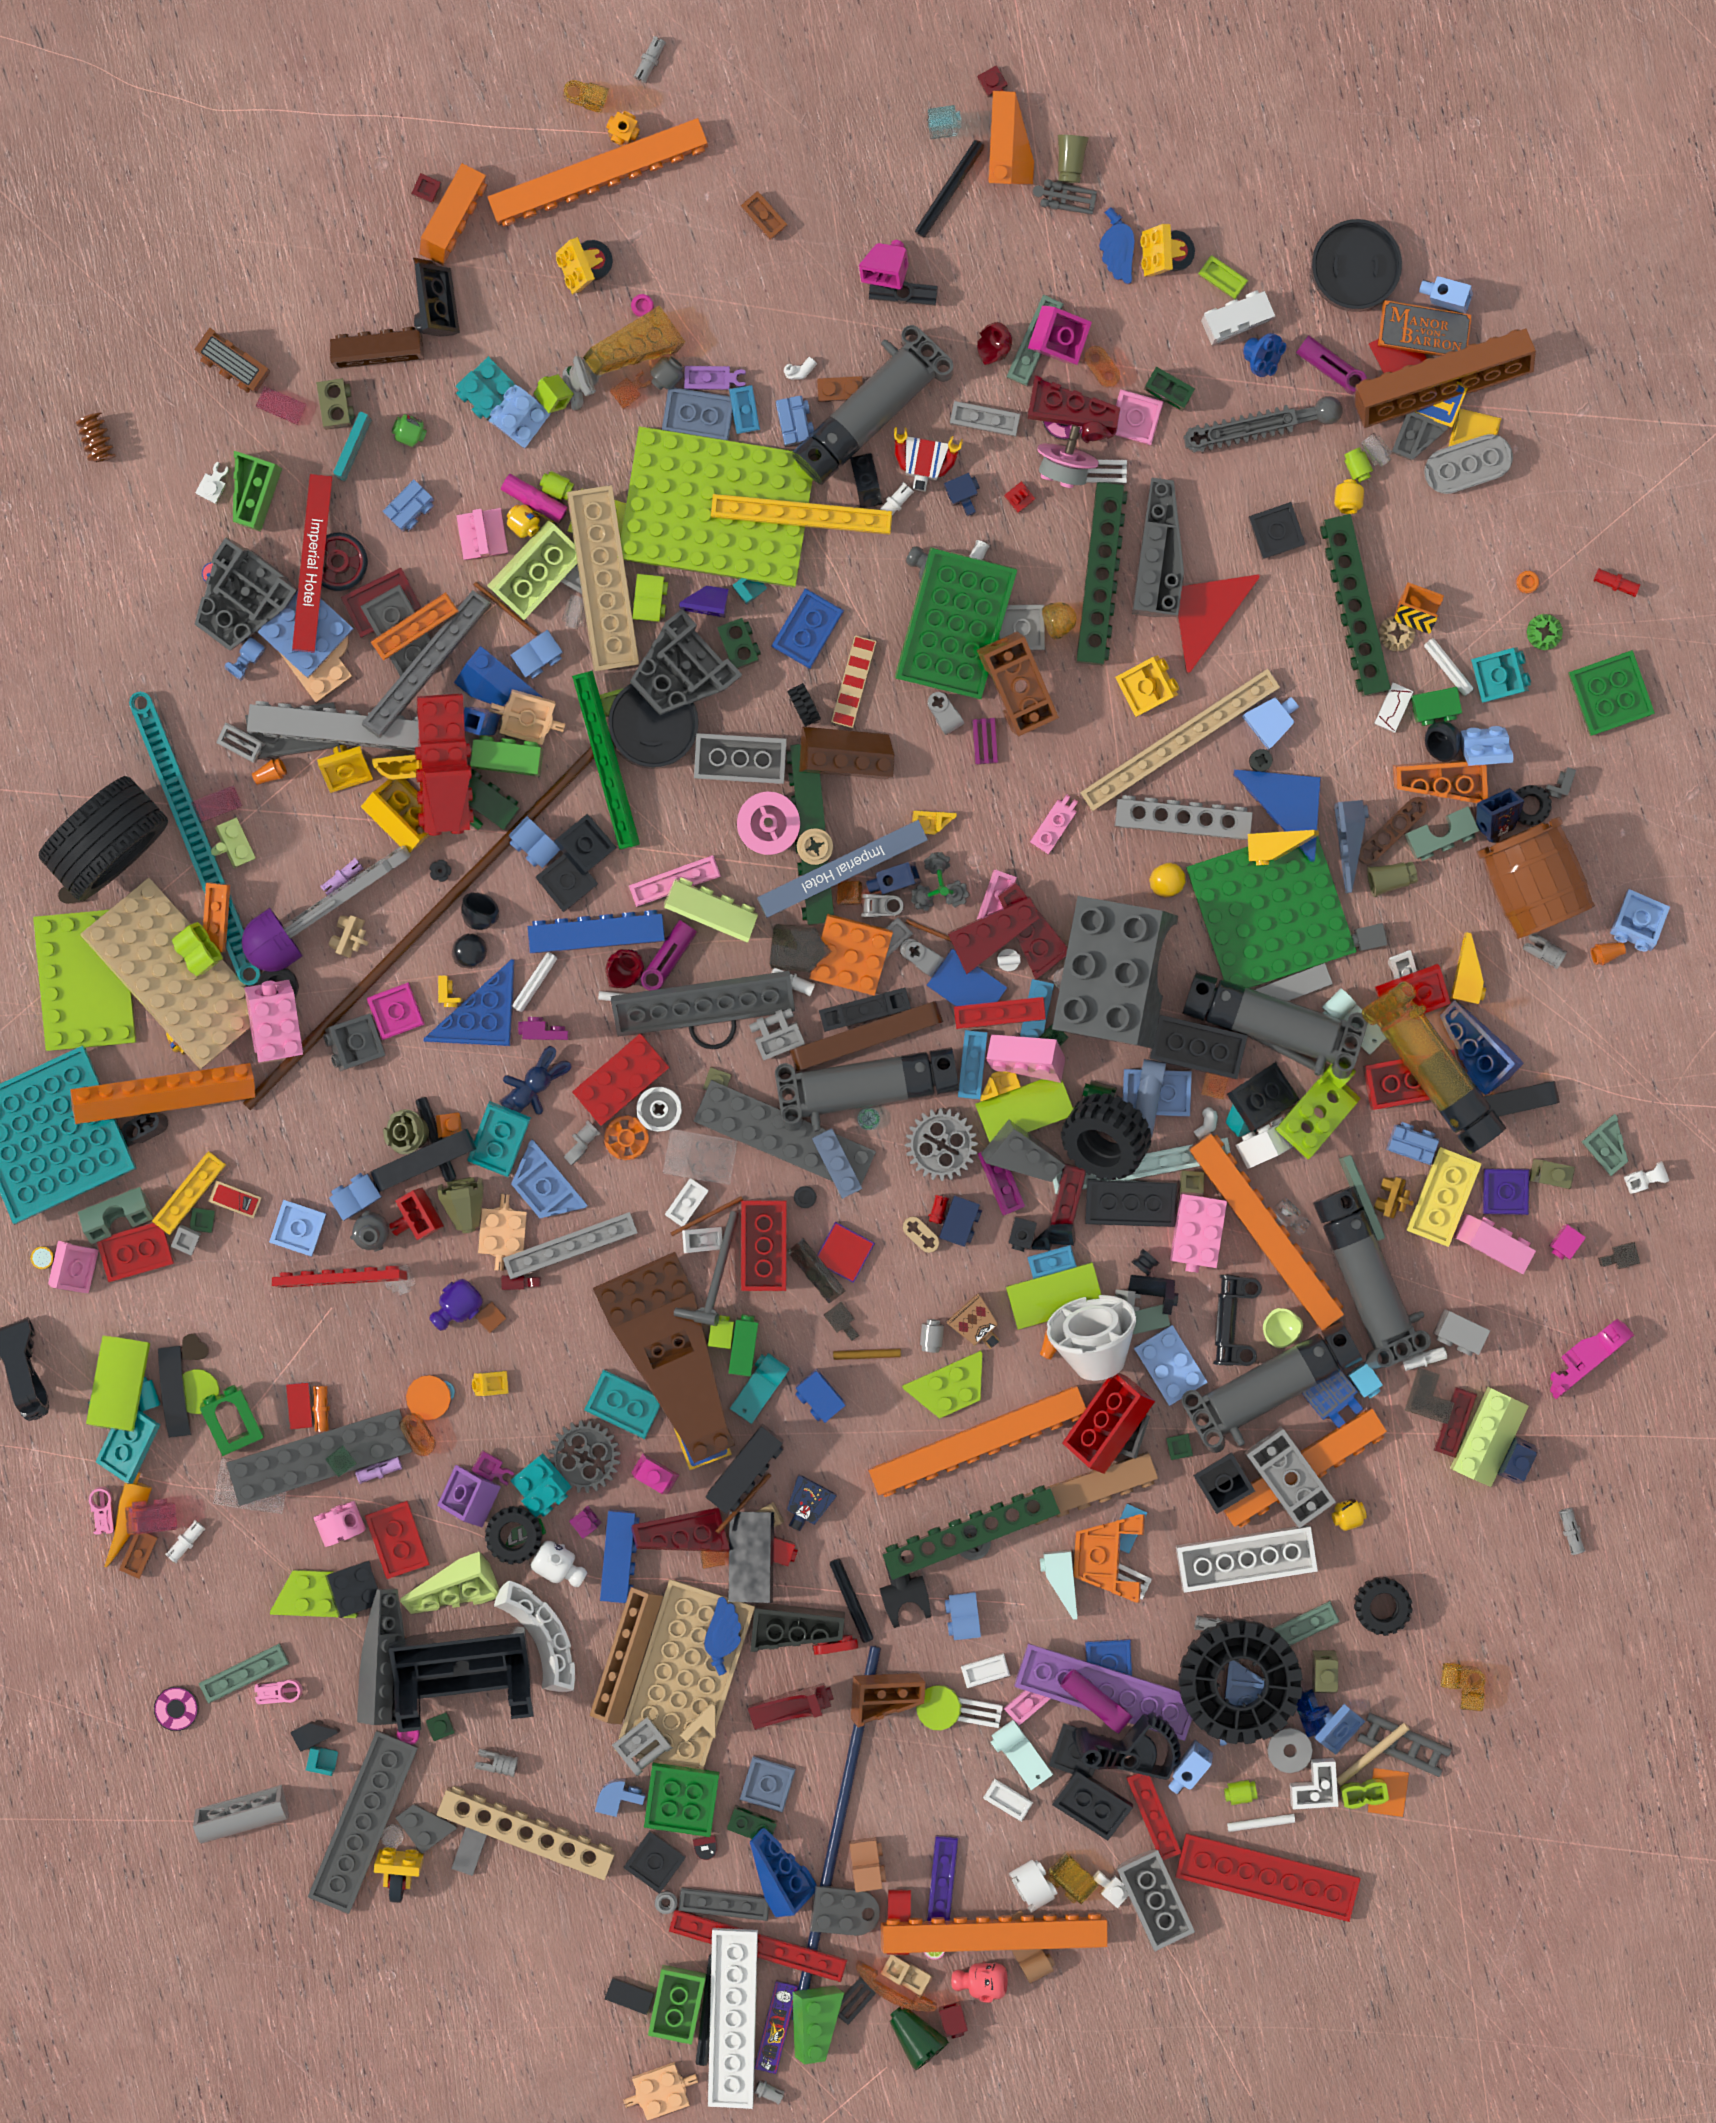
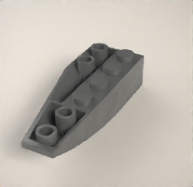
M1151 478L1132 614L1147 617H1175L1179 613L1184 576L1175 486L1173 480Z
M377 1589L372 1604L361 1654L357 1710L358 1723L370 1725L397 1724L395 1716V1683L388 1648L390 1643L405 1638L398 1589Z

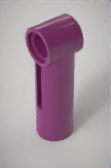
M1310 335L1307 336L1296 352L1297 355L1338 383L1351 395H1355L1356 388L1350 385L1349 379L1357 377L1360 382L1367 379L1363 371L1352 367Z
M681 920L677 922L641 976V983L645 989L649 991L657 990L663 986L698 933L695 929ZM673 945H678L662 970H657ZM651 973L656 974L659 978L656 986H649L646 982L647 976Z
M1072 1669L1060 1684V1687L1086 1706L1118 1734L1133 1717L1075 1669Z

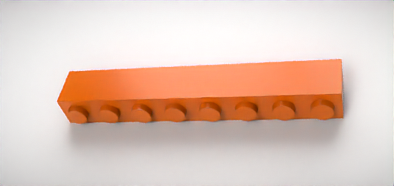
M250 1063L70 1089L75 1124L255 1098L254 1076Z
M1370 1407L1347 1421L1340 1428H1336L1304 1448L1300 1453L1318 1478H1321L1327 1474L1326 1470L1331 1466L1337 1468L1345 1463V1458L1350 1454L1356 1456L1363 1452L1366 1444L1370 1442L1375 1444L1384 1438L1383 1434L1387 1431L1374 1410ZM1289 1472L1285 1475V1482L1292 1485L1296 1483V1473ZM1262 1476L1250 1482L1255 1492L1223 1510L1234 1527L1237 1525L1239 1528L1245 1526L1251 1521L1250 1517L1256 1513L1258 1516L1264 1514L1270 1509L1269 1505L1275 1501L1277 1504L1281 1503Z

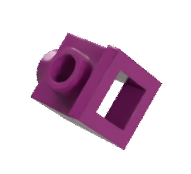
M586 1506L569 1521L583 1539L602 1523L589 1506Z

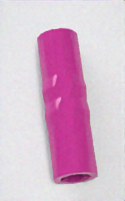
M512 474L506 477L501 486L502 491L558 524L568 510L567 506Z

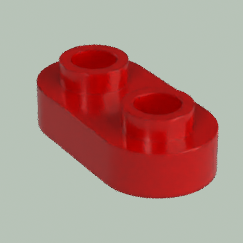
M843 1635L842 1640L813 1645L814 1655L859 1648L857 1638H852V1635Z

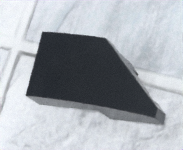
M1050 1225L1033 1241L1032 1249L1051 1251L1052 1244L1074 1246L1076 1240L1074 1225Z
M317 1720L298 1727L290 1733L300 1752L339 1733L340 1729L338 1727H330L323 1724V1721Z

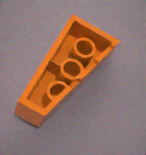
M461 163L421 236L420 255L444 266L450 252L453 251L459 234H462L466 227L469 215H472L476 209L478 197H482L486 191L485 174Z
M1466 760L1393 765L1394 788L1398 790L1478 803L1488 798L1486 765L1468 766Z

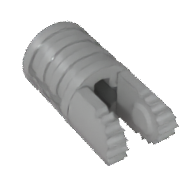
M1536 933L1530 934L1529 940L1542 949L1531 943H1526L1523 946V950L1558 969L1567 951L1562 950Z
M479 1749L478 1755L494 1759L493 1765L476 1762L474 1768L514 1777L518 1757L514 1758L497 1752Z

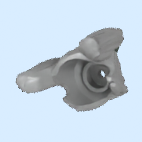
M575 356L573 358L574 365L568 366L563 370V381L574 394L570 399L572 410L581 409L583 405L582 392L585 396L596 392L594 385L599 382V377L603 374L605 361L601 357L582 358Z

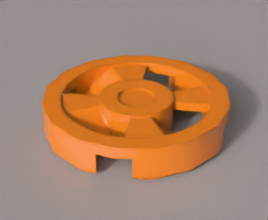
M628 1115L612 1120L606 1127L604 1135L605 1146L609 1153L622 1160H631L640 1156L647 1148L649 1141L647 1128L641 1124L638 1118ZM629 1120L628 1129H622L620 1121ZM643 1131L644 1140L635 1139V1134ZM609 1136H617L618 1141L610 1144ZM630 1146L633 1155L624 1156L625 1147Z

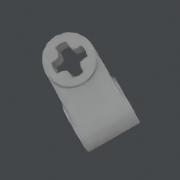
M935 692L929 696L927 705L945 735L950 734L965 724L956 708L952 706L944 693ZM933 697L943 698L942 708L932 706L934 702Z
M880 894L861 895V898L864 899L861 917L898 916L904 910V902L898 896ZM889 901H899L900 909L897 912H890L887 907Z
M912 938L905 939L900 945L902 956L930 977L933 976L944 960L933 950ZM910 947H913L915 949L914 953H911V951H909Z

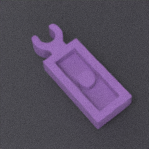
M685 366L684 389L729 390L730 384L744 387L745 382H738L737 376L746 375V371L739 369L734 373H730V366Z

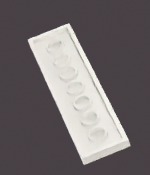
M713 1928L708 2107L753 2109L758 1930Z

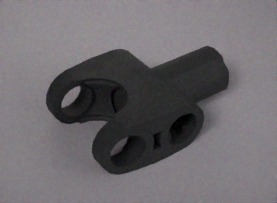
M886 1566L891 1585L879 1589L885 1610L893 1627H900L898 1612L900 1607L907 1602L916 1603L923 1610L925 1618H930V1603L923 1576L910 1579V1575L906 1574L892 1580Z

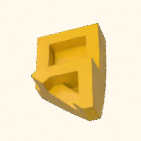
M913 811L912 822L919 820L925 834L935 835L952 821L957 813Z
M1006 1071L992 1073L980 1097V1101L1022 1087L1017 1074Z

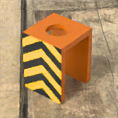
M1407 582L1399 599L1393 621L1430 634L1438 618L1436 613L1443 601L1444 595Z

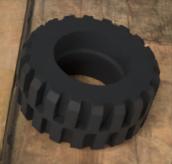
M1098 1093L1086 1096L1077 1102L1063 1124L1061 1139L1064 1150L1068 1151L1067 1156L1070 1160L1073 1159L1075 1161V1165L1079 1169L1083 1168L1085 1173L1096 1175V1178L1116 1180V1178H1126L1139 1167L1151 1146V1130L1148 1128L1149 1124L1146 1118L1143 1119L1141 1111L1139 1109L1136 1110L1132 1103L1123 1101L1119 1096L1112 1097L1111 1094L1106 1093L1101 1096ZM1096 1130L1108 1134L1117 1143L1107 1141L1106 1139L1101 1137L1096 1132Z

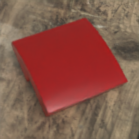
M1379 338L1368 344L1383 373H1393L1407 365L1414 366L1427 359L1424 353L1378 346Z

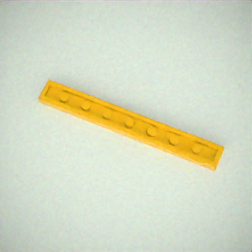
M713 494L711 518L890 535L892 511Z

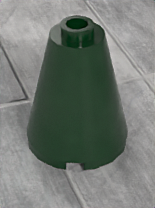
M898 2007L890 2014L892 2019L889 2022L915 2071L928 2063L933 2056L937 2055L949 2044L946 2037L909 2008L905 2007L902 2009Z

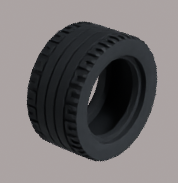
M123 776L100 790L76 810L44 843L38 854L39 859L62 885L70 891L75 899L83 901L108 885L136 861L165 830L168 825V818L131 777Z

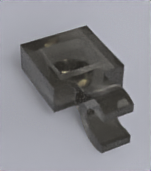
M1635 1242L1611 1247L1613 1254L1598 1258L1600 1267L1616 1263L1617 1269H1622L1640 1264Z
M842 1301L824 1314V1317L837 1333L843 1329L851 1341L859 1336L850 1324L855 1318Z

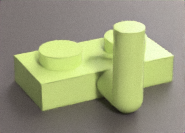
M237 818L215 827L221 842L211 849L212 855L217 856L226 852L233 868L255 859Z

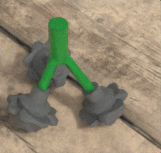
M943 852L931 853L924 860V868L929 870L931 874H937L939 886L938 889L932 892L928 886L924 887L920 884L916 886V889H912L911 902L915 905L916 909L928 911L929 907L934 905V895L939 893L945 896L946 903L948 905L952 904L954 908L966 904V898L969 897L966 884H961L957 880L952 884H947V887L944 885L942 873L950 867V857L945 856Z

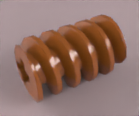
M102 413L89 414L76 422L77 427H83L79 430V434L85 436L81 440L82 443L89 444L84 448L85 452L91 453L87 456V460L94 461L95 463L116 457V454L108 453L113 448V445L105 444L111 438L103 436L108 431L107 428H100V425L105 420L98 419L97 417Z

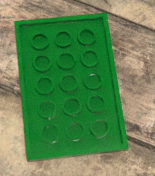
M930 547L895 678L982 699L989 673L985 671L977 650L997 641L999 638L1017 569Z

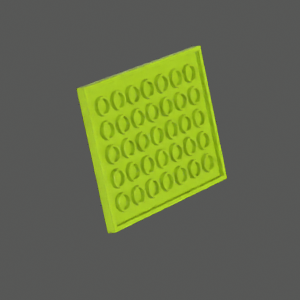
M639 426L620 539L623 560L730 578H744L749 581L795 588L805 527L711 518L713 494L809 503L813 479L795 461L792 456L793 451Z

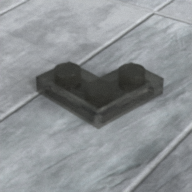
M1418 1367L1405 1411L1445 1424L1449 1423L1455 1403L1433 1396L1440 1374Z

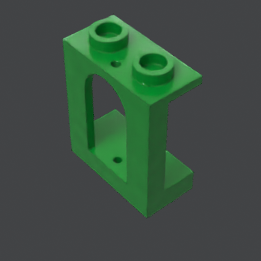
M235 1385L229 1386L223 1390V1394L215 1396V1394L209 1395L200 1404V1411L222 1456L264 1438V1430L257 1423L243 1393L242 1385L238 1387ZM225 1401L231 1402L237 1407L248 1430L228 1440L215 1413L218 1404Z

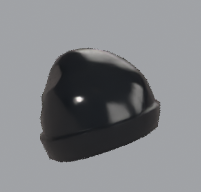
M1445 721L1430 725L1425 733V746L1429 754L1442 762H1449L1457 756L1462 743L1458 728Z
M472 892L463 897L461 915L464 923L469 928L484 930L497 922L499 919V909L496 902L488 895Z

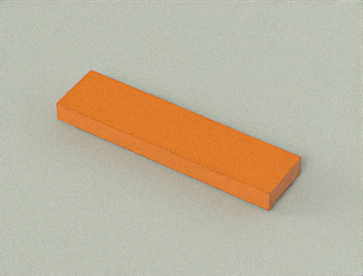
M445 592L373 639L371 643L384 661L459 611Z

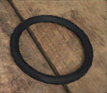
M731 1020L732 1028L727 1039L716 1045L706 1044L699 1040L694 1032V1026H689L691 1037L699 1046L711 1050L719 1049L733 1039L736 1032V1020Z

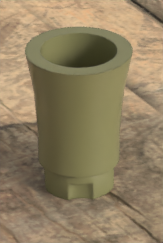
M1058 135V181L1080 183V174L1083 171L1088 137Z
M1413 862L1367 867V879L1373 897L1418 882L1417 871Z

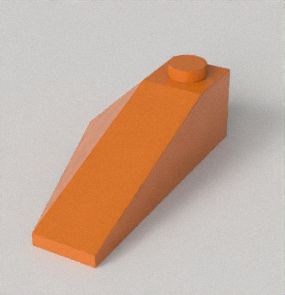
M993 91L988 183L1033 184L1034 159L1016 92Z

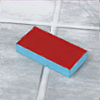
M309 1382L286 1384L290 1429L313 1427Z

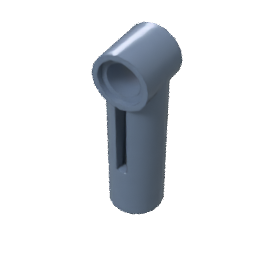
M1144 1059L1135 1109L1141 1111L1143 1119L1146 1118L1152 1138L1166 1063Z

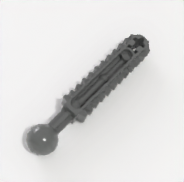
M1325 396L1320 398L1314 407L1295 411V408L1289 409L1287 405H1284L1281 412L1276 407L1274 413L1267 409L1266 414L1262 415L1258 411L1257 417H1253L1249 413L1248 419L1240 415L1239 421H1236L1234 417H1231L1230 423L1223 419L1221 425L1214 421L1213 427H1210L1208 423H1205L1204 429L1196 425V427L1188 428L1186 435L1183 436L1185 448L1194 454L1196 452L1204 453L1206 447L1212 451L1214 445L1221 449L1222 443L1230 447L1231 441H1234L1236 445H1239L1240 439L1248 443L1249 437H1252L1254 441L1257 440L1258 435L1265 439L1266 433L1274 437L1275 431H1278L1280 436H1282L1284 429L1289 434H1292L1293 427H1297L1300 423L1319 420L1324 424H1333L1341 418L1343 407L1337 398ZM1205 433H1208L1207 439L1200 440L1199 445H1196L1195 441L1191 442L1194 435L1202 438L1205 437Z

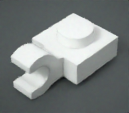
M1098 1870L1093 1876L1094 1880L1104 1887L1100 1893L1117 1908L1129 1896L1123 1882L1115 1875L1110 1880Z

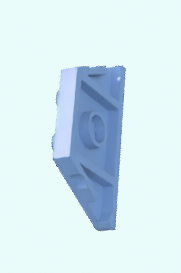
M532 1139L528 1144L511 1185L539 1218L586 1208L588 1206L587 1203Z
M1230 1661L1228 1663L1224 1700L1226 1698L1229 1699L1228 1703L1233 1705H1242V1703L1247 1705L1258 1698L1257 1694H1261L1264 1681H1262L1260 1676L1237 1661ZM1220 1739L1219 1745L1224 1746L1227 1743Z

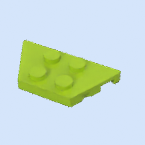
M980 1350L906 1383L902 1387L940 1419L980 1401L982 1352Z
M293 1570L270 1610V1615L338 1617L325 1575L336 1571ZM357 1612L342 1618H357Z

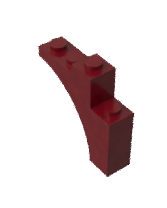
M821 1683L801 1691L796 1689L749 1705L748 1712L756 1730L795 1718H816L822 1716L823 1709L831 1707V1700H834L831 1688H826L825 1683Z

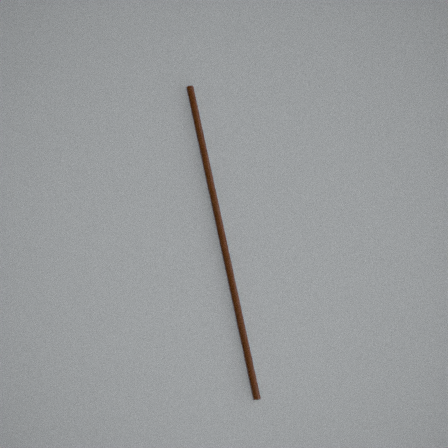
M592 747L550 787L301 1042L303 1055L287 1057L255 1089V1098H249L243 1102L250 1111L326 1034L325 1029L334 1026L511 845L512 839L508 835L522 820L528 816L534 821L595 759Z

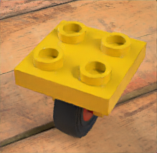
M1161 224L1142 231L1140 243L1143 247V259L1141 265L1145 277H1152L1169 270L1174 272L1184 270L1192 263L1195 256V247L1190 236L1178 230L1171 231V224Z
M578 237L570 239L556 252L557 264L562 268L565 284L571 290L572 295L581 292L592 281L605 277L613 264L611 251L605 244L597 240H586L580 244Z
M391 1847L379 1849L374 1864V1873H384L383 1887L389 1888L390 1902H402L404 1890L410 1889L412 1876L419 1877L424 1853H419V1851L413 1849L396 1851L395 1848Z

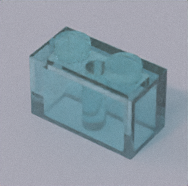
M955 105L928 109L927 120L930 140L957 136V131L961 129L962 123L960 111H955Z

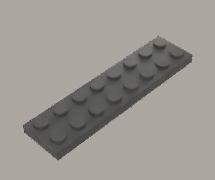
M789 971L611 996L617 1037L773 1015L781 1009L784 1011L791 1008L792 1012L795 1011Z
M710 1081L693 1120L694 1122L833 1182L812 1140L813 1137L827 1131L826 1129L821 1128L819 1132H815L812 1123L803 1120V1125L799 1130L789 1131L784 1127L780 1109L715 1081ZM791 1115L787 1120L794 1121L798 1117ZM835 1134L860 1185H862L876 1151Z
M396 1409L226 1462L238 1505L241 1506L412 1452L400 1409Z
M376 1730L308 1898L344 1913H350L418 1746L411 1745Z

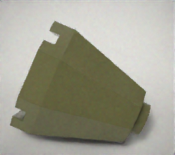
M467 1177L447 1182L448 1187L443 1188V1184L438 1185L439 1200L456 1230H462V1233L474 1232L480 1222L484 1190L483 1179L478 1178V1181L475 1182L474 1177Z

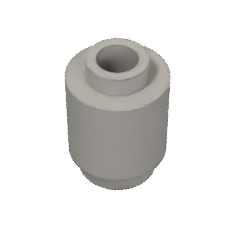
M927 1319L926 1323H922L920 1338L922 1351L932 1353L940 1351L944 1333V1325L940 1324V1320Z

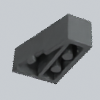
M1010 1119L981 1153L987 1164L1048 1182H1052L1065 1166L1059 1154Z

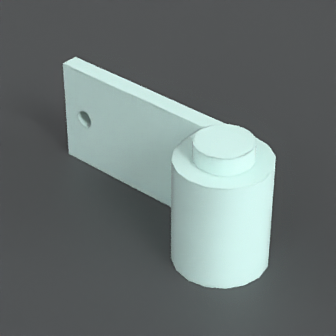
M1341 988L1322 1006L1324 1014L1346 1021L1351 1014L1356 1012L1366 1016L1368 1025L1361 1047L1369 1055L1389 1037ZM1351 1023L1355 1029L1361 1028L1359 1024Z
M1014 1720L991 1735L993 1740L990 1742L997 1752L1002 1750L1030 1790H1033L1053 1775Z

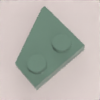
M1616 1114L1610 1116L1581 1141L1609 1176H1612L1628 1162Z

